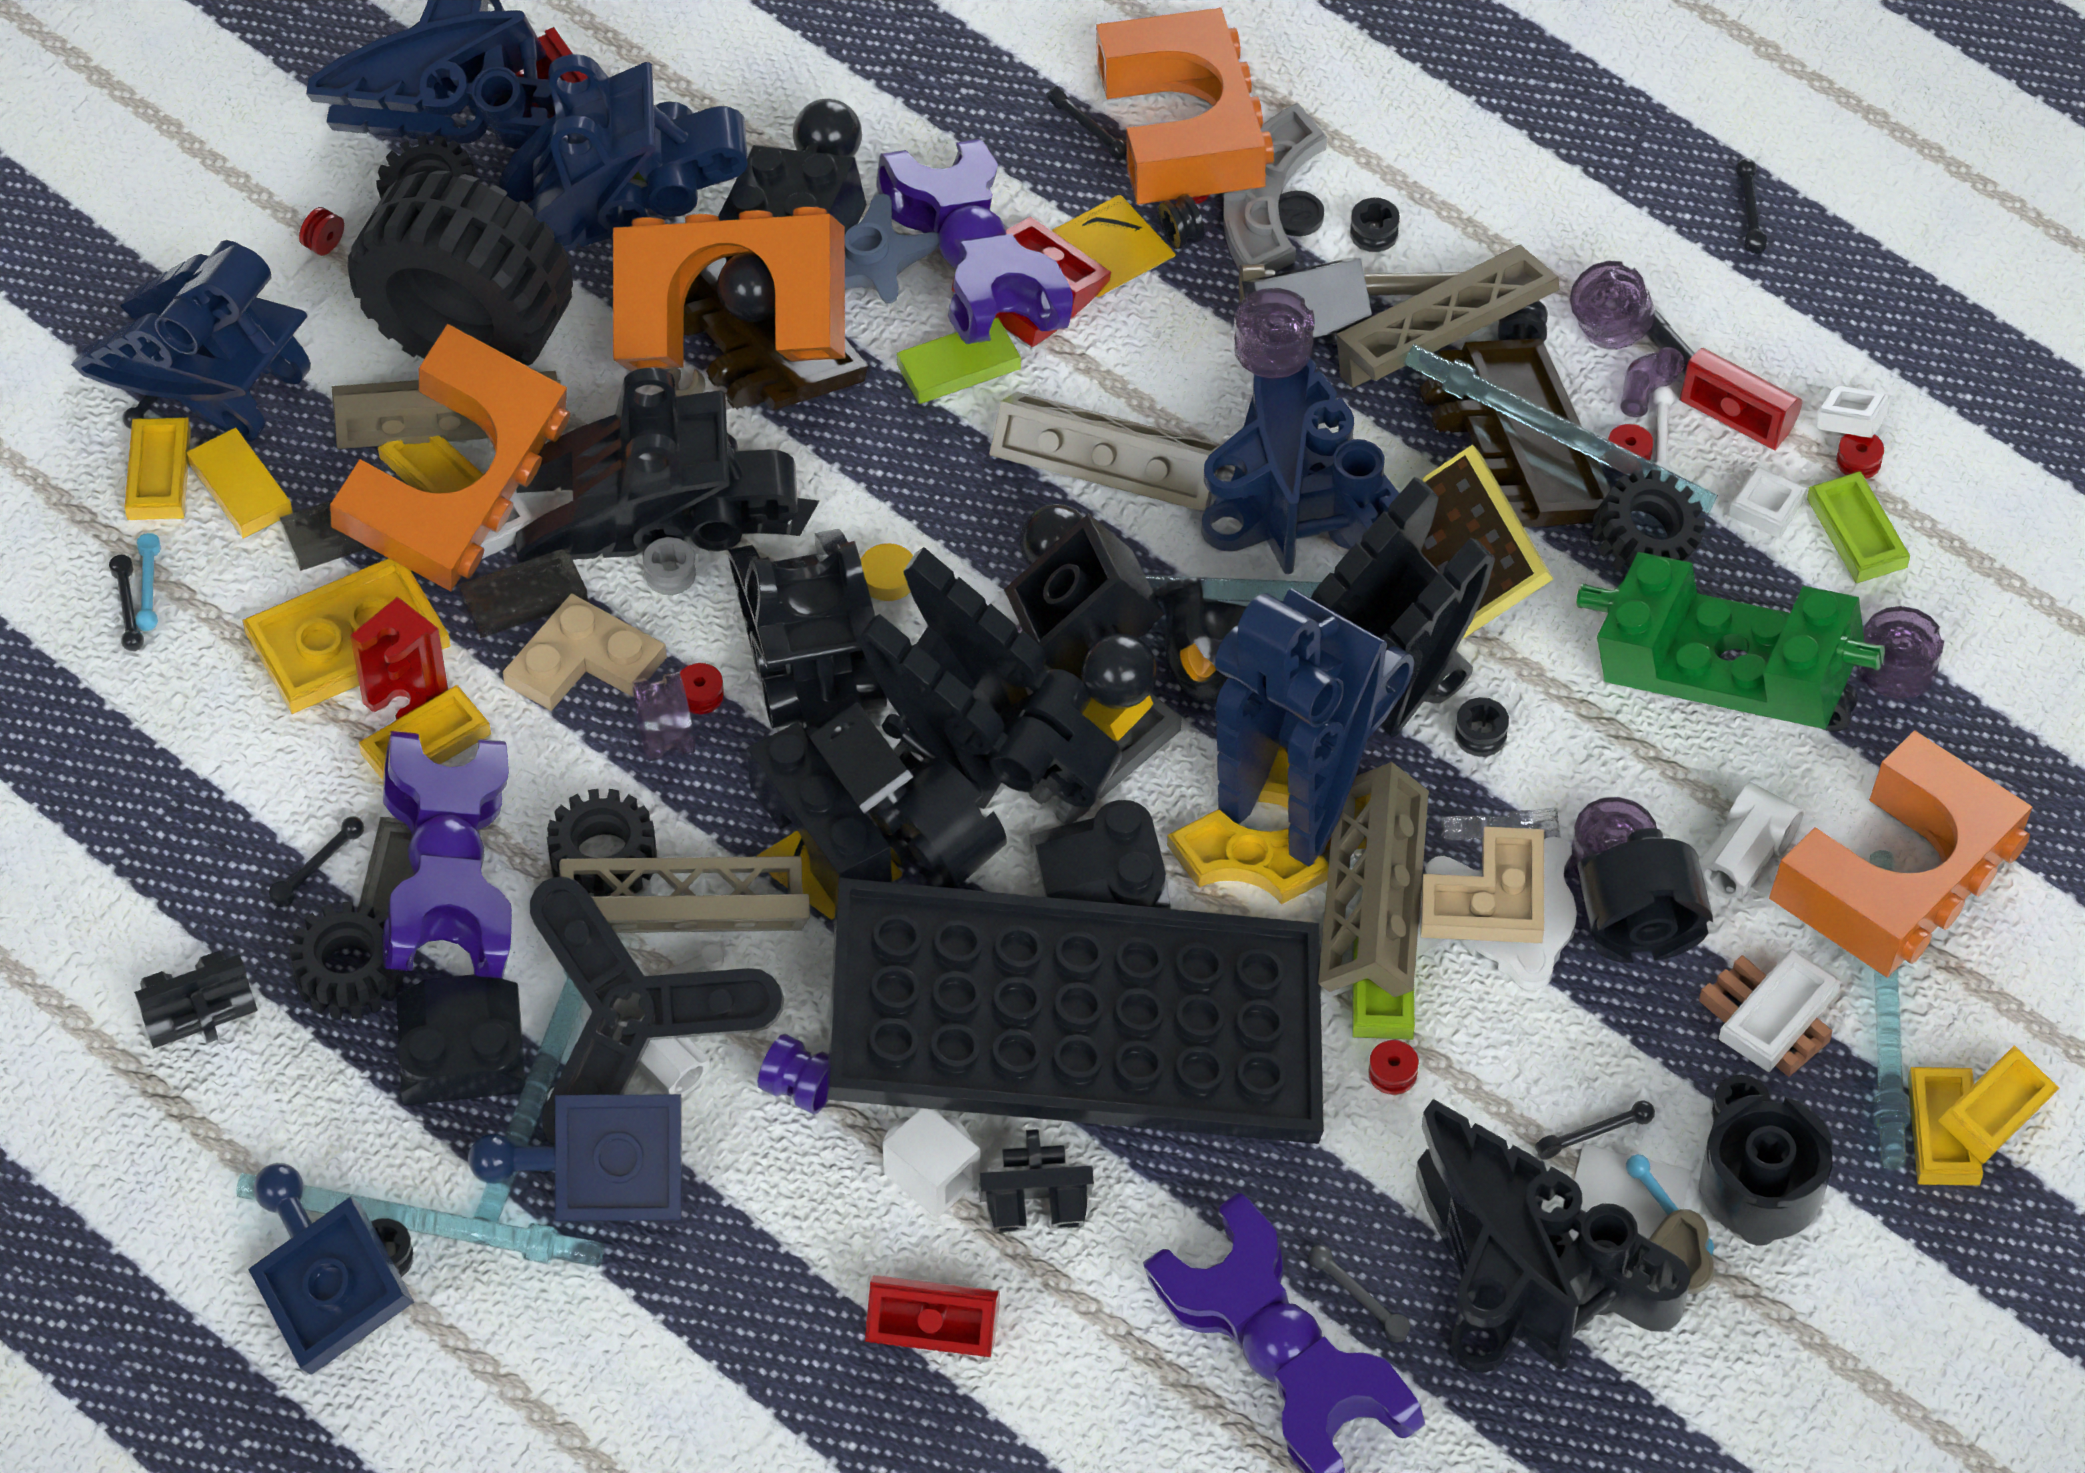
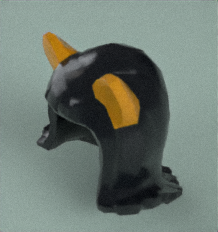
M1180 578L1168 582L1161 587H1153L1152 591L1157 600L1164 604L1166 613L1165 648L1171 674L1180 688L1195 700L1217 703L1219 692L1228 677L1216 670V654L1225 636L1238 626L1247 606L1203 598V587L1198 578L1184 580Z

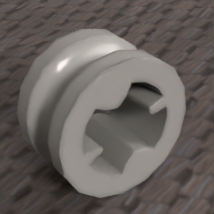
M672 537L657 539L651 543L644 551L643 556L644 575L647 585L653 591L662 595H676L689 589L696 577L695 555L692 547L686 541ZM674 561L676 570L664 571L663 563Z

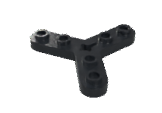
M553 877L543 881L533 892L530 900V915L534 925L592 1010L542 1115L543 1131L548 1140L554 1145L555 1095H624L650 1040L758 1032L768 1029L777 1022L783 1011L784 996L780 985L772 975L761 969L744 968L644 976L589 892L576 880L568 877ZM633 993L641 995L638 1005L646 1011L644 1018L641 1021L631 1019L626 1027L624 1026L621 1032V1039L618 1041L614 1040L613 1036L620 1020V1014L613 1008L615 1001L618 998L627 1001Z

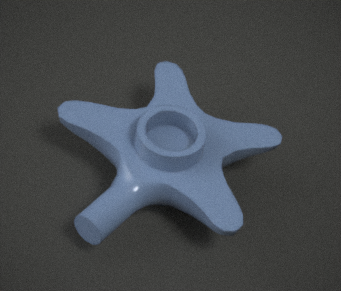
M883 193L875 195L871 200L865 217L859 224L848 229L845 235V289L858 287L872 288L878 292L880 298L885 303L892 304L897 300L899 293L897 275L908 266L935 251L940 245L939 233L929 232L908 236L897 234L892 228L891 198Z

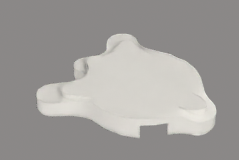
M1553 836L1544 839V935L1542 943L1462 940L1463 945L1474 957H1476V952L1478 951L1485 957L1499 962L1498 970L1510 975L1520 987L1528 990L1540 989L1550 982L1553 966L1560 958L1561 950L1574 936L1577 910L1573 894L1564 879V873L1571 862L1572 847L1568 841L1560 837ZM1438 856L1427 863L1425 874L1482 877V870H1473L1450 857Z

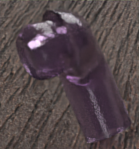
M1664 347L1658 352L1650 353L1634 360L1629 365L1625 374L1620 409L1625 415L1629 417H1642L1648 411L1650 394L1656 388L1669 386L1676 381L1678 374L1684 368V359L1678 350Z

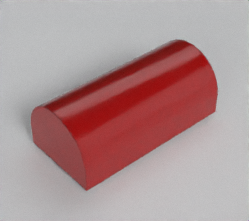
M1706 348L1699 349L1690 358L1679 398L1680 401L1774 451L1777 450L1791 432L1802 407L1801 398Z
M873 1275L870 1281L865 1342L991 1358L998 1325L1000 1290Z

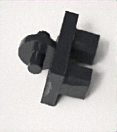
M219 950L200 957L194 971L174 978L172 974L161 971L142 978L140 982L141 990L134 993L153 1049L201 1032L206 1043L218 1040L215 1026L258 1011L248 982L246 969L239 954L228 958L224 952Z
M1039 1129L1026 1130V1148L1002 1149L1003 1168L1027 1166L1028 1170L979 1174L980 1202H987V1211L994 1233L1026 1230L1025 1199L1049 1198L1051 1228L1084 1227L1088 1203L1087 1195H1092L1094 1186L1093 1166L1042 1169V1165L1065 1163L1064 1145L1040 1146Z

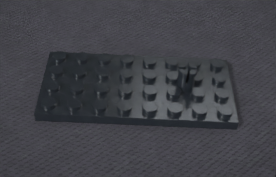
M839 878L835 902L827 1100L1319 1144L1324 1132L1321 985L1318 984L1320 970L1319 923Z

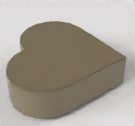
M1679 1209L1671 1212L1661 1222L1649 1240L1676 1254L1686 1263L1690 1271L1688 1294L1702 1292L1711 1284L1714 1278V1262L1711 1254L1706 1249L1709 1244V1230L1706 1221L1699 1213L1690 1209Z

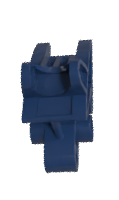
M428 0L418 23L407 30L382 37L339 57L308 79L306 94L312 102L333 104L329 107L326 121L333 131L362 134L370 131L373 135L401 138L407 135L411 139H417L419 136L426 135L430 141H434L437 135L445 137L446 142L451 143L454 140L457 143L464 144L480 139L487 131V128L491 127L497 139L504 146L512 149H519L539 127L556 114L549 80L538 79L536 62L546 56V51L524 12L521 10L505 11L500 0ZM488 4L494 7V11H488ZM523 70L524 77H517L515 73ZM468 106L476 117L472 123L468 119L466 120L468 126L458 128V125L451 116L455 113L461 114V110Z
M578 54L562 56L554 60L548 70L549 86L556 114L539 127L512 156L499 177V188L507 191L506 196L515 202L534 197L527 206L534 210L533 216L539 222L545 221L554 231V241L562 243L567 252L574 250L578 243L583 247L609 239L613 234V228L632 227V220L647 217V208H651L655 213L666 217H678L690 213L698 202L697 190L734 179L746 170L748 164L746 122L744 115L738 110L727 106L711 107L693 113L690 108L679 102L667 101L654 105L653 69L650 62L641 63L612 77H608L591 57ZM571 71L581 72L588 76L585 80L577 83H570L560 79L562 74ZM639 171L647 186L640 187L629 181Z
M224 240L218 244L209 256L204 254L195 255L186 262L178 264L169 271L133 289L120 307L131 318L137 319V321L135 320L120 330H116L103 339L85 347L71 365L82 376L111 387L148 396L177 399L197 416L220 430L227 432L237 428L246 441L255 440L265 427V419L256 408L258 404L249 390L262 373L267 375L271 373L281 381L294 385L299 384L310 371L311 363L309 357L293 336L308 315L301 309L257 298V295L271 279V270L268 264L253 250L237 242Z
M1278 314L1263 319L1255 347L1253 395L1244 426L1212 452L1204 463V484L1218 498L1214 500V504L1206 508L1202 515L1201 533L1204 540L1210 546L1228 552L1241 550L1267 541L1285 574H1292L1295 566L1297 539L1328 532L1335 544L1345 549H1351L1356 542L1361 543L1362 535L1384 511L1388 512L1389 505L1400 493L1384 474L1385 456L1382 450L1370 441L1353 439L1354 415L1342 398L1337 399V391L1321 370L1316 372L1317 365L1301 344L1295 345L1296 338ZM1325 423L1329 428L1338 426V432L1332 433L1328 428L1319 429L1318 424ZM1226 465L1235 466L1231 481L1218 479L1214 475L1215 470ZM1223 517H1232L1242 524V528L1233 534H1221L1215 531L1211 525Z
M1293 588L1287 591L1283 602L1268 593L1255 597L1243 612L1238 626L1225 636L1216 654V670L1228 677L1219 692L1216 703V721H1218L1216 726L1217 751H1219L1217 755L1218 780L1220 781L1218 784V810H1221L1237 824H1240L1250 816L1268 779L1280 745L1288 749V763L1290 764L1288 767V793H1290L1288 797V822L1291 823L1288 828L1289 855L1308 867L1311 866L1320 855L1322 856L1338 823L1356 777L1367 739L1385 721L1410 682L1414 668L1413 656L1397 646L1386 650L1387 642Z

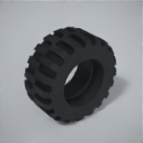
M437 170L429 175L425 171L396 181L387 189L351 246V252L348 256V274L353 295L355 298H361V310L368 319H374L378 323V331L388 340L392 338L403 346L401 350L414 358L418 355L425 359L446 325L449 324L516 361L529 366L534 363L568 307L572 298L571 289L573 287L571 265H568V256L562 243L554 241V231L545 221L539 222L533 216L534 210L522 201L519 203L513 201L506 196L507 191L496 185L490 188L479 183V178L466 174L454 177L451 171Z

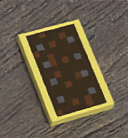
M1473 445L1422 478L1439 497L1432 525L1420 551L1437 571L1444 573L1446 564L1470 537L1479 540L1495 557L1488 586L1462 640L1553 580L1482 455Z

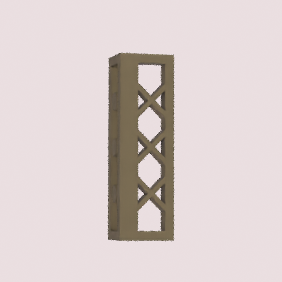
M1522 245L1513 247L1336 334L1340 377L1352 388L1370 379L1376 381L1558 291L1559 277Z
M556 371L539 372L561 384L560 380H557ZM419 380L332 386L337 449L381 446L386 442L403 440V444L430 443L429 437L433 436L443 437L447 441L489 438L475 422L420 393Z
M1015 392L1000 401L989 455L1205 512L1206 508L1210 506L1212 493L1204 484V463L1208 456L1219 448L1221 444Z
M1393 762L1355 777L1338 823L1331 835L1318 984L1329 992L1366 978L1373 981L1394 998L1414 991L1429 790ZM1371 793L1370 801L1356 820H1354L1355 800ZM1367 837L1365 852L1353 868L1350 869L1351 855L1363 839ZM1363 886L1362 900L1346 920V906L1360 887ZM1358 936L1357 959L1341 965L1342 956Z
M801 856L561 859L559 862L560 877H568L574 880V874H598L615 890L610 896L592 898L616 933L802 931L810 918L809 894H803ZM762 872H787L788 894L756 895L748 887ZM673 873L691 874L682 883ZM702 873H718L735 890L730 895H695L688 887ZM733 873L751 874L742 882ZM613 874L631 875L621 883ZM642 874H658L675 891L670 896H635L628 888Z

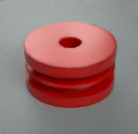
M324 207L314 209L305 218L299 232L301 245L320 256L329 254L341 240L344 232V220Z
M1636 424L1617 426L1608 437L1606 457L1609 464L1616 470L1625 473L1645 469L1651 461L1653 438L1649 431L1642 426Z
M1845 434L1839 443L1836 457L1837 466L1845 475L1861 471L1865 479L1871 478L1881 468L1884 444L1875 434L1872 438Z
M695 663L685 667L678 674L676 680L678 702L683 709L693 714H707L716 710L721 705L724 699L723 678L717 668L706 663Z
M1388 1040L1378 1044L1370 1055L1368 1070L1370 1082L1377 1090L1385 1094L1398 1095L1407 1092L1414 1086L1417 1080L1418 1055L1409 1044L1402 1041Z

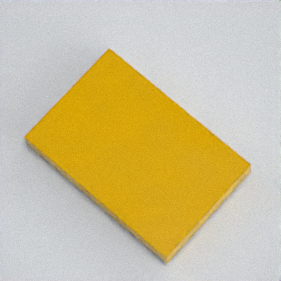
M388 558L242 620L248 639L291 714L359 686L350 635L397 596L439 629L442 650L451 646L447 630L410 569Z

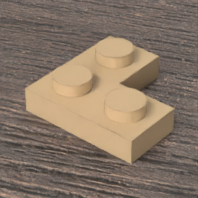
M571 593L503 671L504 684L551 711L585 672L634 697L667 658L666 645Z
M1484 827L1482 837V877L1423 874L1421 889V938L1542 943L1544 935V829Z

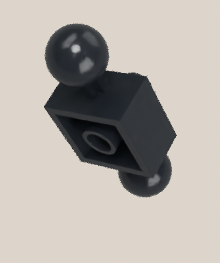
M825 98L813 101L806 105L795 119L793 141L796 150L753 145L747 157V168L737 177L718 215L719 221L739 220V213L744 211L771 212L773 217L793 216V210L796 208L819 207L826 209L827 214H831L845 226L846 235L848 229L858 224L867 206L854 157L862 141V126L854 110L844 102L836 99ZM752 251L725 257L726 263L721 269L717 281L718 297L724 309L736 319L744 322H762L775 315V286L771 272L765 262Z
M1062 504L1046 505L1035 510L1024 522L1019 538L1022 556L1029 567L1004 589L1022 630L1043 648L1047 656L1046 665L1048 667L1067 671L1081 679L1086 685L1090 696L1099 704L1112 709H1126L1140 704L1149 696L1155 686L1157 663L1151 649L1139 638L1150 631L1154 623L1164 615V612L1132 549L1090 514L1084 517L1074 508Z

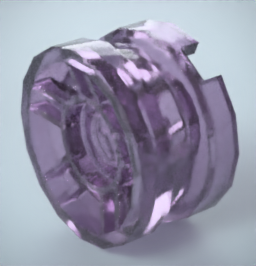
M1622 261L1597 263L1582 272L1572 286L1569 299L1572 313L1585 337L1590 343L1602 349L1618 350L1631 346L1643 338L1653 324L1655 314L1653 299L1643 277L1635 267L1633 269L1623 265ZM1616 299L1617 306L1615 308L1609 309L1608 305H1605L1608 301Z
M1267 288L1249 294L1239 303L1235 314L1233 345L1235 357L1243 368L1258 376L1283 378L1299 372L1309 363L1313 352L1315 318L1313 309L1309 310L1306 307L1305 298L1290 290Z
M1905 606L1888 607L1873 614L1864 627V642L1878 646L1883 645L1885 655L1882 665L1880 664L1881 668L1879 671L1857 666L1861 679L1870 689L1883 696L1897 699L1916 697L1927 691L1936 680L1943 652L1944 640H1941L1940 626L1926 613ZM1895 649H1902L1903 652H1898Z
M680 673L664 674L662 681L650 683L647 678L632 681L635 710L647 760L650 762L663 759L665 752L677 750L680 755L694 753V736H689L692 721Z
M1606 797L1589 803L1578 814L1573 831L1574 839L1571 845L1572 867L1579 878L1578 864L1586 856L1602 853L1609 848L1627 842V837L1636 830L1657 828L1656 822L1649 811L1637 802L1622 797Z

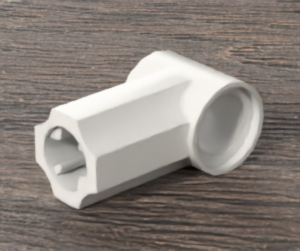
M1752 782L1746 784L1729 812L1725 829L1700 862L1703 878L1708 889L1726 900L1730 897L1742 899L1773 854L1780 856L1788 848L1802 822L1804 809Z
M633 993L627 1001L618 998L613 1006L620 1014V1018L636 1016L641 1021L646 1012L638 1005L641 995ZM619 1020V1025L613 1036L614 1040L618 1041L621 1039V1032L624 1026L626 1027L627 1022ZM687 1037L650 1040L637 1068L663 1094H681L683 1098L698 1086L699 1081L709 1071L710 1062Z

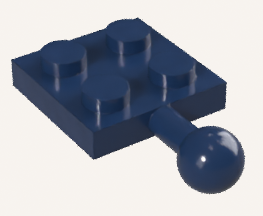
M555 1095V1146H515L511 1140L503 1135L487 1134L477 1139L470 1148L468 1155L470 1170L480 1181L489 1184L504 1182L515 1171H555V1221L682 1220V1095Z
M273 1163L264 1167L257 1174L253 1185L256 1201L265 1210L278 1213L291 1239L248 1270L300 1369L312 1375L414 1303V1300L364 1208L358 1201L349 1197L312 1223L300 1202L304 1192V1183L301 1175L294 1167L285 1163Z

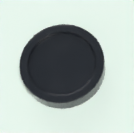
M1289 191L1280 195L1278 203L1279 217L1286 235L1306 236L1316 232L1322 226L1325 213L1324 205L1315 195L1305 191Z

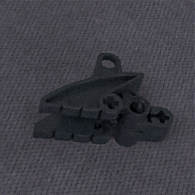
M659 368L637 369L624 377L614 415L578 427L560 436L556 442L549 441L545 443L538 454L542 457V462L534 479L527 487L518 485L517 493L554 491L561 486V491L573 490V501L540 516L516 532L518 563L556 561L561 556L563 560L595 559L601 554L603 558L636 556L640 552L644 556V551L651 543L666 537L679 538L684 541L685 537L691 536L693 543L697 547L707 551L730 549L741 541L742 526L786 523L797 515L798 497L794 458L780 450L738 451L736 439L727 433L724 391L719 390L677 396L675 379L671 373ZM645 385H655L663 389V391L652 395H644L635 390ZM689 507L690 514H683L682 511Z
M1416 477L1392 501L1388 512L1384 511L1362 535L1361 543L1356 542L1335 566L1334 573L1330 572L1324 578L1310 598L1387 642L1386 650L1397 646L1413 656L1414 668L1410 682L1401 698L1381 724L1382 728L1391 738L1399 734L1423 702L1441 703L1449 699L1470 678L1473 666L1457 651V647L1475 616L1488 586L1495 557L1479 540L1470 537L1446 564L1444 573L1437 571L1420 551L1432 525L1439 497L1422 479ZM1281 746L1288 753V749Z
M840 529L814 533L817 554L771 562L769 557L760 559L753 545L727 549L728 561L737 590L743 620L745 621L759 681L762 682L767 715L772 729L789 726L796 722H799L804 729L850 694L854 696L864 711L887 707V697L870 669L858 639L870 620L876 616L856 542H848ZM787 664H790V672H789V673H787V670H786V665H787Z
M925 547L921 548L914 554L903 571L913 600L928 625L918 642L911 645L910 639L881 614L870 620L858 638L868 665L887 699L898 715L907 723L908 730L940 758L954 766L968 780L979 782L983 790L981 799L976 802L979 808L985 809L1001 783L1016 791L1027 793L1034 791L1039 782L1068 804L1081 808L1091 807L1122 760V752L1119 746L1107 734L1083 715L1091 701L1086 685L1081 679L1064 670L1052 669L1046 672L1043 668L1047 663V656L1043 648L1023 630L1018 632L1015 623L992 604L987 605L982 595L962 578L958 577L955 579L954 572ZM1025 687H1028L1033 693L1028 695ZM900 739L894 748V752L906 768L910 770L920 760L911 753L916 752Z
M1432 1099L1423 1111L1421 1125L1429 1149H1426L1418 1159L1415 1176L1426 1210L1450 1255L1456 1261L1461 1277L1457 1291L1459 1315L1450 1341L1451 1354L1460 1366L1472 1372L1486 1373L1493 1371L1503 1364L1521 1340L1558 1369H1565L1568 1365L1573 1335L1592 1321L1595 1315H1606L1615 1312L1640 1328L1651 1332L1666 1331L1673 1328L1681 1320L1690 1285V1271L1686 1263L1676 1254L1639 1234L1637 1222L1627 1209L1616 1204L1602 1203L1585 1212L1581 1209L1583 1203L1582 1191L1578 1183L1570 1176L1552 1166L1547 1172L1544 1161L1514 1144L1508 1149L1507 1142L1502 1137L1477 1123L1471 1128L1468 1118ZM1555 1195L1564 1199L1563 1208L1557 1206L1551 1212L1542 1209L1543 1200L1550 1201ZM1571 1229L1579 1233L1574 1241L1569 1233ZM1484 1331L1495 1339L1497 1348L1491 1354L1476 1356L1465 1350L1461 1341L1469 1332Z

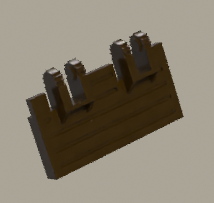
M726 258L719 259L708 265L692 282L684 303V336H691L706 331L724 354H726H722L720 357H716L714 361H711L712 363L706 372L708 379L714 386L724 387L725 384L730 385L725 395L727 397L726 401L733 409H743L745 406L751 407L766 402L772 410H777L865 381L869 365L846 339L845 358L790 361L775 350V315L770 319L756 323L744 322L730 315L722 306L717 292L718 276L726 263Z
M1542 338L1465 342L1460 350H1439L1436 360L1443 377L1440 375L1437 377L1433 376L1419 387L1421 391L1420 396L1424 404H1427V406L1432 405L1433 407L1435 405L1439 406L1431 413V421L1435 430H1438L1439 433L1450 431V433H1469L1474 447L1482 455L1523 527L1593 523L1594 515L1599 509L1598 507L1611 489Z

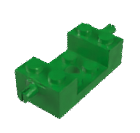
M1641 552L1637 553L1624 581L1614 590L1589 586L1583 583L1577 593L1576 604L1578 608L1608 613L1597 635L1604 681L1620 686L1826 730L1854 665L1879 671L1881 668L1880 664L1882 665L1884 660L1885 648L1883 645L1878 646L1864 642L1859 597L1803 586L1791 613L1698 594L1693 563ZM1732 649L1747 652V654L1737 657L1734 661L1719 658L1722 653Z

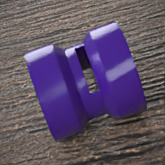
M784 1033L774 1041L762 1062L757 1080L758 1088L775 1097L783 1094L787 1096L793 1095L795 1106L815 1115L828 1102L829 1054L821 1051L811 1055L805 1049L802 1041Z

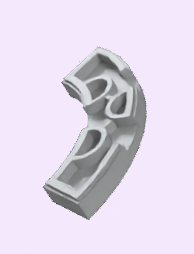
M1299 103L1279 112L1260 128L1261 132H1270L1274 148V163L1266 164L1265 187L1224 193L1223 224L1225 238L1238 269L1241 264H1263L1265 270H1275L1276 272L1295 263L1296 249L1288 240L1279 217V198L1293 174L1309 159L1326 150L1327 136Z

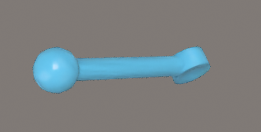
M146 533L137 539L139 554L143 556L141 611L137 613L135 623L142 631L153 630L158 623V616L153 611L154 556L158 555L161 550L159 537L153 533Z
M1636 1154L1631 1156L1626 1162L1628 1174L1632 1178L1642 1181L1667 1215L1679 1210L1650 1173L1649 1160L1644 1155ZM1709 1238V1244L1706 1249L1712 1257L1714 1244Z

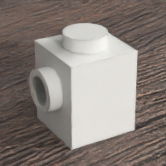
M921 1108L911 1118L905 1116L896 1121L884 1137V1174L937 1219L980 1181V1148L971 1141L970 1135L964 1126L951 1116L943 1118L934 1109Z

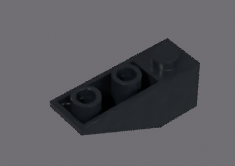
M852 694L804 728L811 741L863 813L873 806L878 811H882L898 801L907 792L904 784L913 776Z

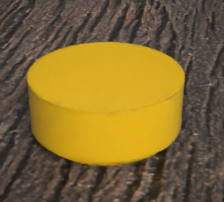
M884 543L871 547L861 557L862 568L872 598L881 601H895L910 593L903 573L913 557V554L908 549L897 544Z

